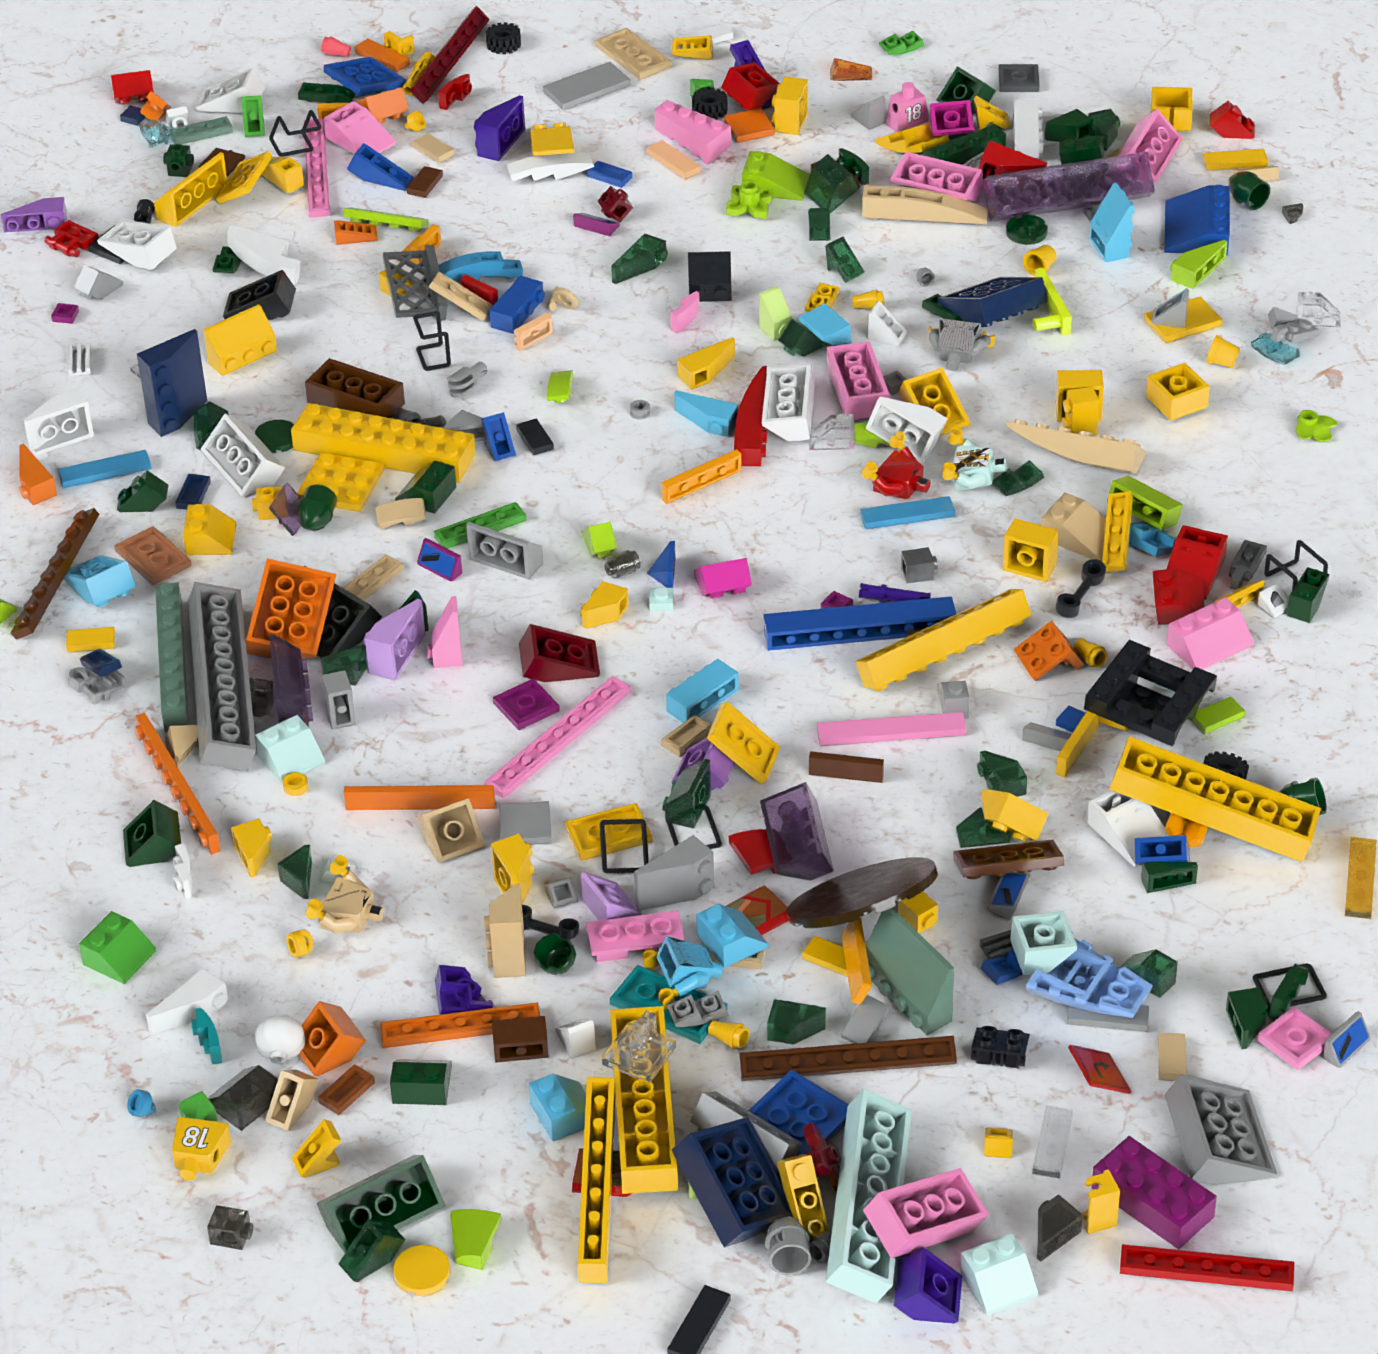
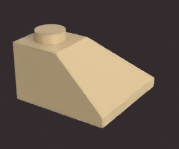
M469 798L416 816L423 839L438 863L485 846Z

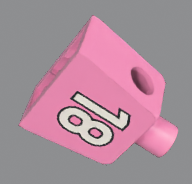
M911 82L903 83L902 91L890 97L886 124L895 132L929 122L926 97Z

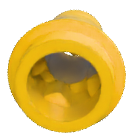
M875 289L853 296V308L872 310L877 301L884 305L883 291Z
M1083 638L1078 639L1074 643V650L1080 654L1090 667L1099 668L1107 661L1108 654L1103 646L1086 641Z
M713 1020L708 1028L710 1036L717 1038L732 1049H742L748 1043L750 1032L748 1028H745L744 1024Z

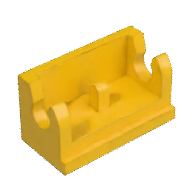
M1109 1169L1105 1170L1102 1174L1091 1176L1085 1181V1186L1099 1185L1098 1189L1088 1192L1089 1205L1088 1209L1083 1212V1219L1087 1218L1085 1229L1088 1234L1117 1226L1120 1189Z

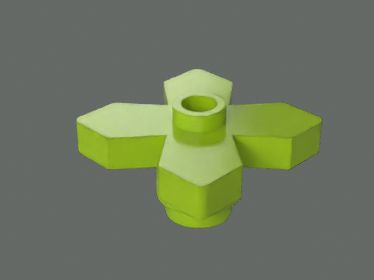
M746 180L741 183V186L733 185L731 190L732 200L727 202L726 215L740 216L745 212H749L754 218L766 219L769 212L768 203H771L773 199V189L759 188L757 182L753 180Z

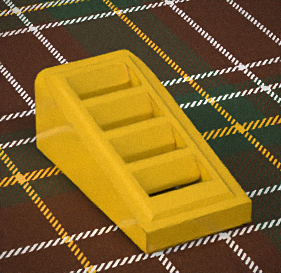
M712 36L673 38L672 55L713 59Z

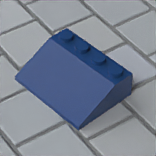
M1208 185L1165 201L1164 253H1185L1221 240H1226V255H1228L1230 186Z

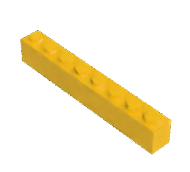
M1009 589L855 661L864 688L874 689L875 691L883 690L888 687V683L905 680L908 678L907 674L913 671L914 673L924 671L928 668V664L943 662L947 660L948 655L962 653L971 644H981L990 635H1000L1009 626L1016 627L1022 625L1024 619L1032 616L1024 590Z
M587 1077L578 1245L579 1283L608 1282L616 1098L614 1077Z

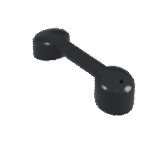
M1091 559L1084 563L1081 572L1083 582L1073 595L1067 593L1060 594L1057 598L1056 611L1059 615L1066 618H1074L1078 615L1081 604L1080 600L1091 586L1099 585L1104 580L1106 566L1102 561Z

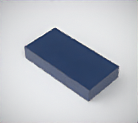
M188 474L175 502L176 508L187 510L188 505L201 504L211 483L210 476Z
M100 648L80 658L83 667L100 677L122 668L119 659Z

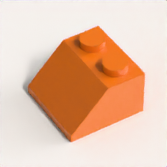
M402 87L356 101L359 105L367 108L379 123L386 122L385 118L390 116L392 120L404 117L403 113L409 111Z
M319 1001L301 1025L305 1034V1046L299 1053V1056L314 1076H320L350 1062L366 1039L342 1007Z

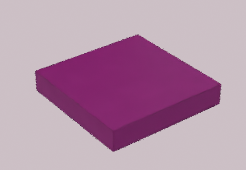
M534 678L493 697V704L518 730L560 711L559 704Z

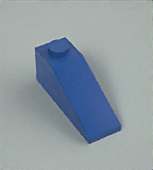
M365 143L357 150L347 167L348 171L363 181L403 191L414 179L408 172Z

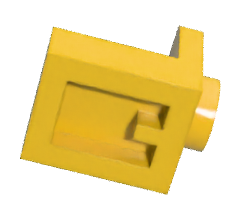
M391 31L384 33L385 47L404 56L414 53V37L412 35L401 38Z

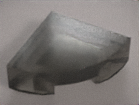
M1302 203L1282 206V213L1289 224L1297 222L1298 218L1303 214Z

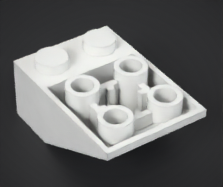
M1113 790L1089 801L1087 823L1135 868L1140 866L1135 863V838L1169 836L1150 804Z

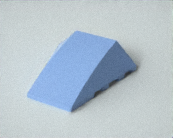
M1075 939L1077 950L1049 973L1037 969L1026 985L1029 993L1053 1002L1081 1010L1129 1018L1135 1016L1153 986L1126 967L1119 968L1112 963L1113 959L1107 954L1101 956L1091 949L1092 944L1084 939L1081 942Z

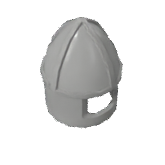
M788 1216L776 1219L769 1226L765 1239L769 1265L773 1271L782 1275H796L803 1272L811 1262L809 1234L799 1221L793 1217Z

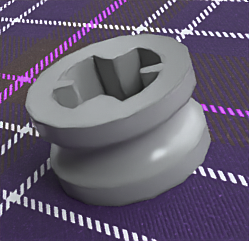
M636 400L630 404V416L632 418L642 420L650 415V404L647 401Z

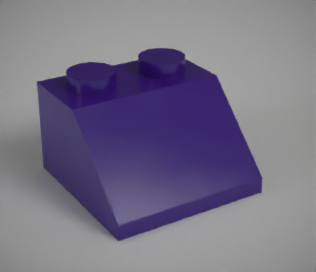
M922 1247L898 1260L894 1307L913 1320L955 1324L959 1322L963 1275Z

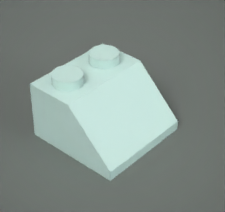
M298 715L255 735L258 757L282 783L284 777L290 773L298 772L303 774L325 763V759L310 728Z
M1064 911L1012 917L1010 941L1023 975H1032L1037 969L1049 973L1077 950V944Z
M1012 1233L961 1252L960 1274L963 1275L964 1281L986 1315L1038 1296V1290L1026 1254Z

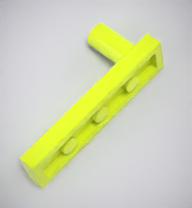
M1035 269V277H1043L1047 303L1044 304L1051 316L1033 319L1034 330L1041 331L1058 328L1062 336L1071 334L1072 316L1045 269Z

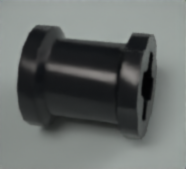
M142 199L138 202L137 211L134 213L135 222L151 223L152 214L155 211L154 203L151 200Z

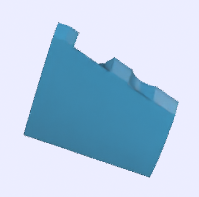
M1141 522L1130 523L1129 544L1155 557L1172 553L1177 537L1168 535V531L1160 530Z

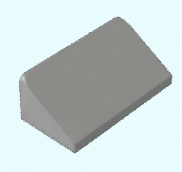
M1030 722L1023 728L1022 741L1061 751L1072 734Z

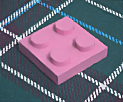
M1293 1006L1260 1031L1257 1041L1296 1070H1299L1324 1051L1325 1040L1332 1033Z

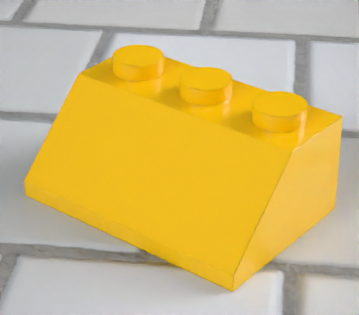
M259 304L203 329L208 364L221 376L277 351L275 333Z

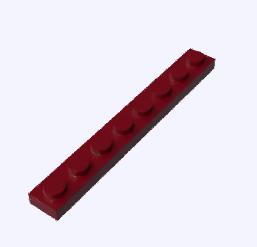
M475 6L409 89L422 104L431 97L490 20L478 6Z

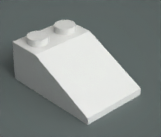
M251 68L204 88L195 108L197 111L242 113L241 97L258 95L262 97L266 86L255 69Z
M129 220L120 221L97 240L99 245L135 267L145 268L146 270L156 268L162 260L168 258L177 249L170 227Z
M78 387L55 395L23 419L28 447L34 456L94 436L88 401Z
M880 396L865 429L888 443L893 435L895 436L898 431H902L906 437L903 442L904 446H908L914 457L923 463L935 448L948 418L930 407Z

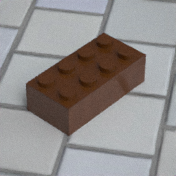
M330 358L305 381L307 403L392 418L394 410L405 404L402 382Z

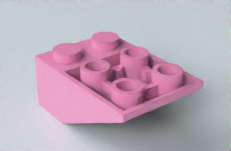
M354 101L323 118L326 138L353 154L357 152L363 143L378 153L396 144V141L368 109Z

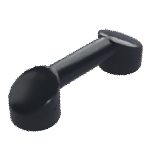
M522 905L524 930L532 929L549 935L557 933L566 940H570L578 935L579 922L571 918L563 919L559 922L558 927L532 919L531 907Z

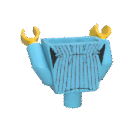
M666 936L662 946L658 948L659 951L655 952L648 949L644 951L642 956L644 968L653 970L657 968L659 962L669 987H675L673 990L664 988L659 992V1002L663 1003L665 1010H668V1004L675 1002L674 998L676 996L682 997L694 989L706 988L710 978H720L723 971L722 964L713 962L705 947L670 936Z

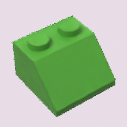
M113 911L79 943L84 966L122 984H125L156 952V947L132 920Z

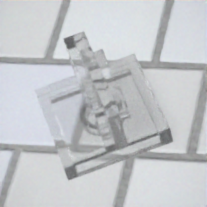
M646 1010L642 1017L637 1019L634 1024L627 1023L602 1056V1065L650 1083L675 1050L676 1040L658 1034L656 1014Z

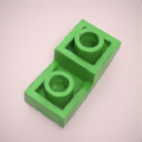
M911 31L900 38L893 34L879 42V46L889 55H899L914 51L924 46L921 37L914 31Z

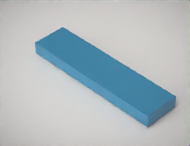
M141 450L59 468L58 472L63 488L149 470L151 469V463L147 451Z
M950 496L863 508L860 509V515L865 529L955 517V509Z

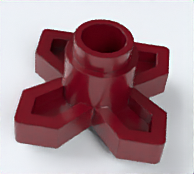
M811 1122L802 1127L805 1139L812 1149L805 1154L812 1156L817 1179L826 1175L832 1188L837 1192L840 1171L838 1162L841 1161L839 1149L831 1140L826 1142L820 1129Z

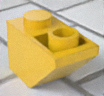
M602 581L598 588L593 590L588 602L584 603L581 607L580 616L582 617L583 628L588 629L618 621L629 606L628 588Z

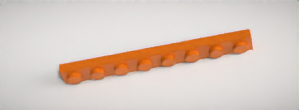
M145 712L136 715L137 726L134 727L136 736L139 740L143 739L147 755H152L153 764L156 770H161V776L165 785H170V791L174 800H179L182 814L184 816L188 815L191 829L193 831L197 830L200 844L202 847L206 846L211 855L220 852L218 833Z

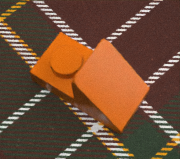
M150 91L146 97L148 101L142 107L140 113L153 123H157L166 114V110L171 109L172 106Z

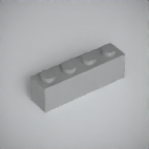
M716 1091L702 1092L690 1120L691 1123L698 1126V1131L749 1117L778 1172L777 1161L797 1156L802 1145L800 1141Z

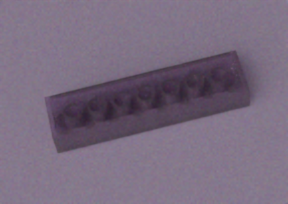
M1147 151L991 175L982 181L990 222L1011 219L1015 216L1018 218L1025 214L1038 215L1088 207L1093 203H1102L1115 182L1121 190L1125 191L1126 197L1129 200L1149 197L1155 192Z

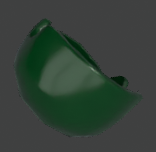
M557 933L542 937L536 943L533 951L535 960L540 968L552 975L567 972L573 966L576 958L574 945L571 944L569 939L566 940Z

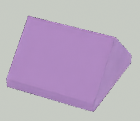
M585 871L581 874L582 901L599 921L642 915L641 911L617 882Z

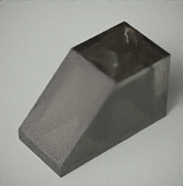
M1059 1194L1050 1201L1043 1202L1038 1209L1037 1259L1040 1262L1081 1233L1083 1214Z

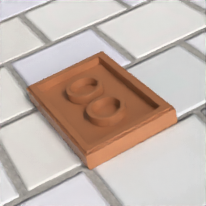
M154 526L115 545V551L152 586L192 566L191 560Z

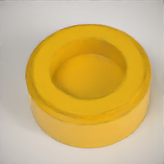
M298 772L286 775L283 779L284 792L291 796L305 793L308 789L307 777Z

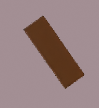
M810 751L809 775L883 783L884 759Z

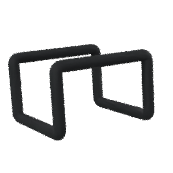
M309 110L302 129L289 132L282 117L278 116L270 133L269 140L280 157L313 151V146L306 133L320 130L321 124L314 111ZM312 116L317 127L307 128ZM279 122L287 135L302 134L309 148L281 153L273 139Z
M433 311L414 315L413 320L420 338L426 340L438 337L439 341L416 348L423 369L430 371L449 367L451 365L449 335L447 332H442L440 312ZM436 315L438 333L424 335L418 319ZM442 336H444L447 363L427 367L421 350L441 346L443 344Z
M1298 540L1296 542L1294 560L1282 564L1271 554L1266 555L1264 575L1268 577L1283 570L1293 579V590L1298 582V578L1288 567L1299 561L1300 547H1303L1324 565L1323 572L1328 573V563L1303 541ZM1271 560L1278 567L1269 571Z

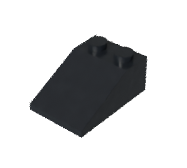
M280 270L230 292L223 318L227 319L258 304L262 307L268 320L278 317L283 318L291 311L296 288L286 273Z

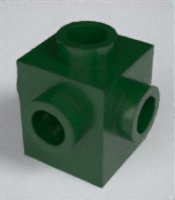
M170 144L163 156V162L167 165L168 176H189L194 164V155L191 154L190 146Z

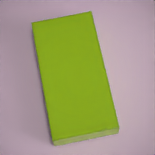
M1228 697L1198 710L1192 722L1206 734L1245 717V710L1232 697Z

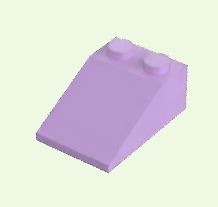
M416 599L376 622L372 629L365 634L364 645L366 646V663H368L369 674L396 680L425 637L422 600Z

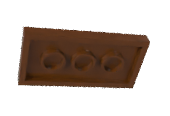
M1054 840L953 851L954 862L962 877L967 879H978L981 875L989 874L1004 876L1007 872L1015 871L1018 873H1029L1033 869L1041 868L1050 871L1057 869L1059 866H1064V855Z

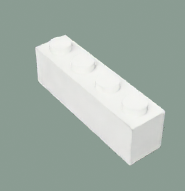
M1014 100V150L1039 159V154H1043L1042 108H1038V100Z

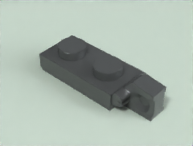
M1248 540L1243 541L1230 565L1229 577L1232 580L1230 589L1236 590L1242 587L1244 581L1249 582L1253 578L1266 554L1267 545Z

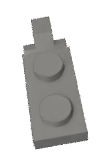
M1300 319V321L1274 326L1270 339L1275 342L1284 340L1291 343L1316 337L1319 329L1313 326L1312 322Z

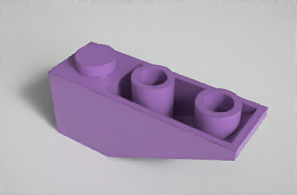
M64 197L43 198L2 213L1 219L4 233L57 228L67 221Z

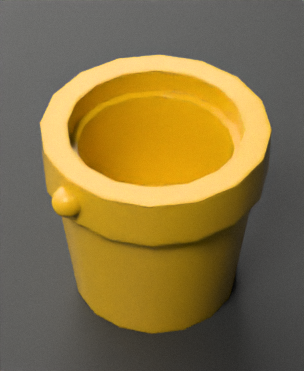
M1042 245L1028 251L1023 257L1025 270L1032 276H1035V269L1044 268L1047 272L1056 261V252L1049 245Z
M1216 335L1209 349L1206 362L1208 364L1214 363L1233 368L1240 347L1224 340L1221 335Z

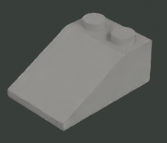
M692 835L634 871L636 907L639 910L665 906L695 900L701 895L708 893L714 888L713 851Z

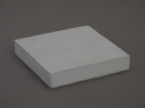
M549 801L499 805L501 840L519 833L523 841L529 844L552 843Z

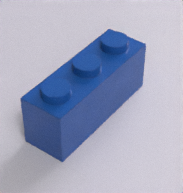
M519 276L489 310L491 328L514 334V330L522 326L529 315L533 314L535 308L543 302L545 298L543 282Z

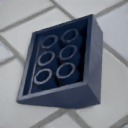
M997 277L937 298L938 303L965 321L981 323V327L992 326L993 321H1006L1010 315L1019 316L1024 314V310L1039 309V305L1047 303L1043 277Z
M193 329L137 353L148 424L162 437L180 429L207 402L197 330Z
M749 1117L690 1133L672 1149L724 1248L746 1241L767 1231L776 1219L788 1216L793 1217L780 1174Z

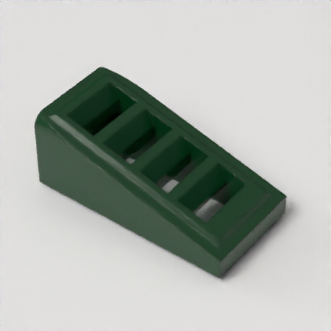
M1196 862L1142 863L1141 881L1147 893L1196 884L1198 865Z

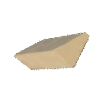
M1278 166L1233 170L1234 174L1242 171L1255 173L1264 181L1278 180L1279 177Z

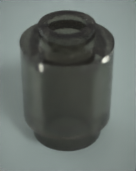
M626 550L608 556L604 563L607 575H611L614 579L634 573L641 566L639 556L634 550Z

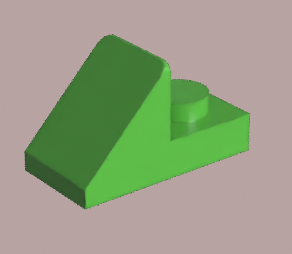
M261 95L241 97L245 137L265 136Z

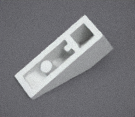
M201 969L146 1014L149 1032L154 1035L192 1022V1020L196 1019V1008H202L210 1016L217 1009L222 1008L228 1001L225 982L205 969Z

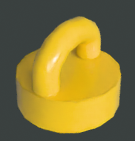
M307 930L294 931L286 937L288 950L293 957H301L312 951L313 938Z

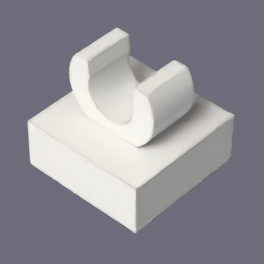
M186 106L166 110V121L168 126L172 125V129L177 128L176 124L188 125Z

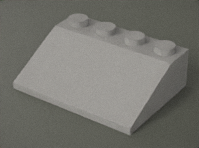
M1181 1074L1164 1096L1190 1178L1213 1185L1275 1178L1278 1174L1250 1091Z

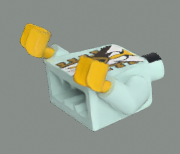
M953 427L948 441L952 445L960 444V446L956 448L954 464L951 462L944 463L942 476L945 480L953 478L956 491L973 490L977 487L991 485L994 473L1006 472L1007 463L1005 458L994 459L993 451L990 447H981L967 438L963 439V431L959 427Z

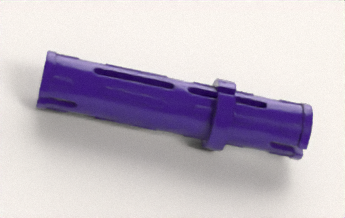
M861 583V589L859 590V598L879 600V603L931 598V593L889 588L885 584L875 586Z

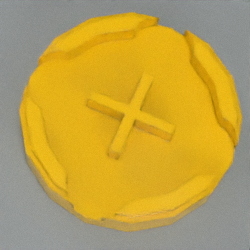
M417 1245L406 1249L397 1257L393 1267L395 1281L400 1289L406 1293L408 1291L413 1292L417 1296L430 1295L442 1289L451 1273L449 1259L441 1249L431 1245Z

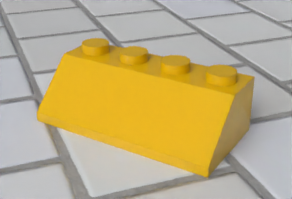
M220 152L155 201L156 220L176 227L215 198L227 182L224 153Z

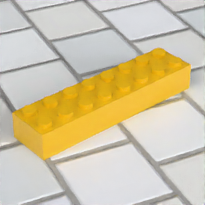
M312 403L306 405L291 428L294 451L320 455L321 452L384 463V468L416 474V472L433 461H438L455 466L456 482L462 480L476 456L474 434Z
M1131 736L1128 737L1109 788L1120 794L1300 862L1303 861L1310 847L1321 808Z
M664 1007L611 1009V1037L622 1194L678 1190L677 1159L672 1152V1149L675 1147Z

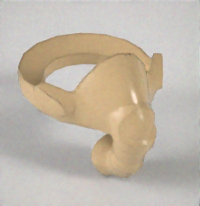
M556 286L549 298L547 308L550 311H555V303L557 302L566 308L574 309L578 306L579 302L569 290Z

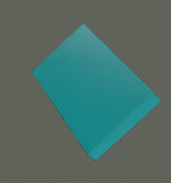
M637 964L609 998L610 1005L619 1009L663 1006V1003L659 1002L660 990L664 988L673 990L675 987H669L665 976ZM694 989L682 997L676 996L674 1000L678 1001L692 995L695 1001L707 996V994ZM724 1002L725 1007L728 1010V1004ZM664 1009L665 1029L698 1044H701L708 1035V1028L711 1022L696 1026L676 1027L669 1009Z

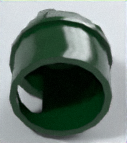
M1248 171L1237 172L1228 179L1230 192L1234 200L1240 204L1244 202L1245 206L1251 210L1261 208L1269 198L1270 185L1260 179L1255 173ZM1249 201H1251L1252 203H1254V205H1253V206H1250V205H1249Z
M317 484L306 488L303 498L298 504V516L304 529L317 531L323 529L331 521L337 504V496L330 488Z
M1316 777L1304 783L1292 781V783L1284 786L1279 791L1282 794L1321 808L1319 815L1326 813L1325 793L1320 780Z

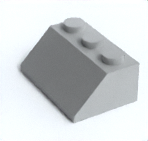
M471 522L466 524L469 560L529 580L542 566L543 551L541 545Z

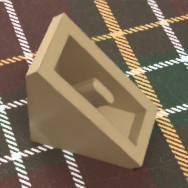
M198 725L169 727L165 742L167 750L177 767L198 746Z

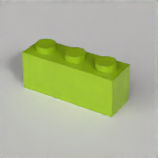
M1129 475L1112 481L1109 494L1131 491L1133 495L1132 515L1160 530L1177 525L1183 506L1182 503Z

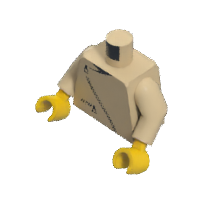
M338 855L335 862L333 861L330 864L331 873L341 874L342 877H337L323 903L318 899H311L305 914L309 919L317 917L321 929L330 930L335 934L344 932L359 933L363 931L368 920L381 922L384 917V908L375 905L373 891L351 870L348 871L346 869L348 861L343 855Z

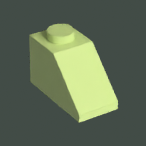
M776 286L759 293L760 329L774 341L792 334V315L780 288Z

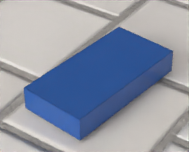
M597 161L594 167L587 170V177L622 188L632 179V172Z

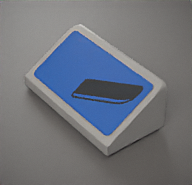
M1007 872L1006 875L1001 876L987 909L1010 920L1031 874Z
M1355 1012L1325 1040L1323 1059L1337 1068H1341L1370 1041V1033L1361 1012Z

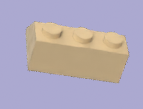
M515 884L489 904V915L484 916L485 932L490 931V934H486L487 950L492 949V952H488V968L493 967L494 978L526 976L520 884Z

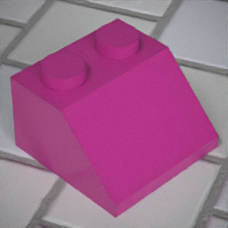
M970 100L931 103L930 125L932 135L942 136L974 132Z
M747 558L705 565L694 570V575L702 595H709L710 599L723 597V592L731 590L733 595L744 593L747 587L752 586Z

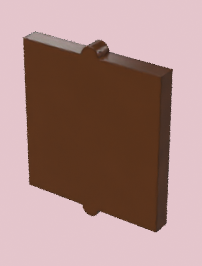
M215 148L199 165V168L221 152L224 153L226 175L228 177L235 170L239 162L245 159V155L233 152L232 150Z

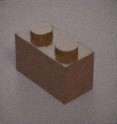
M545 1016L492 1021L495 1063L549 1058Z

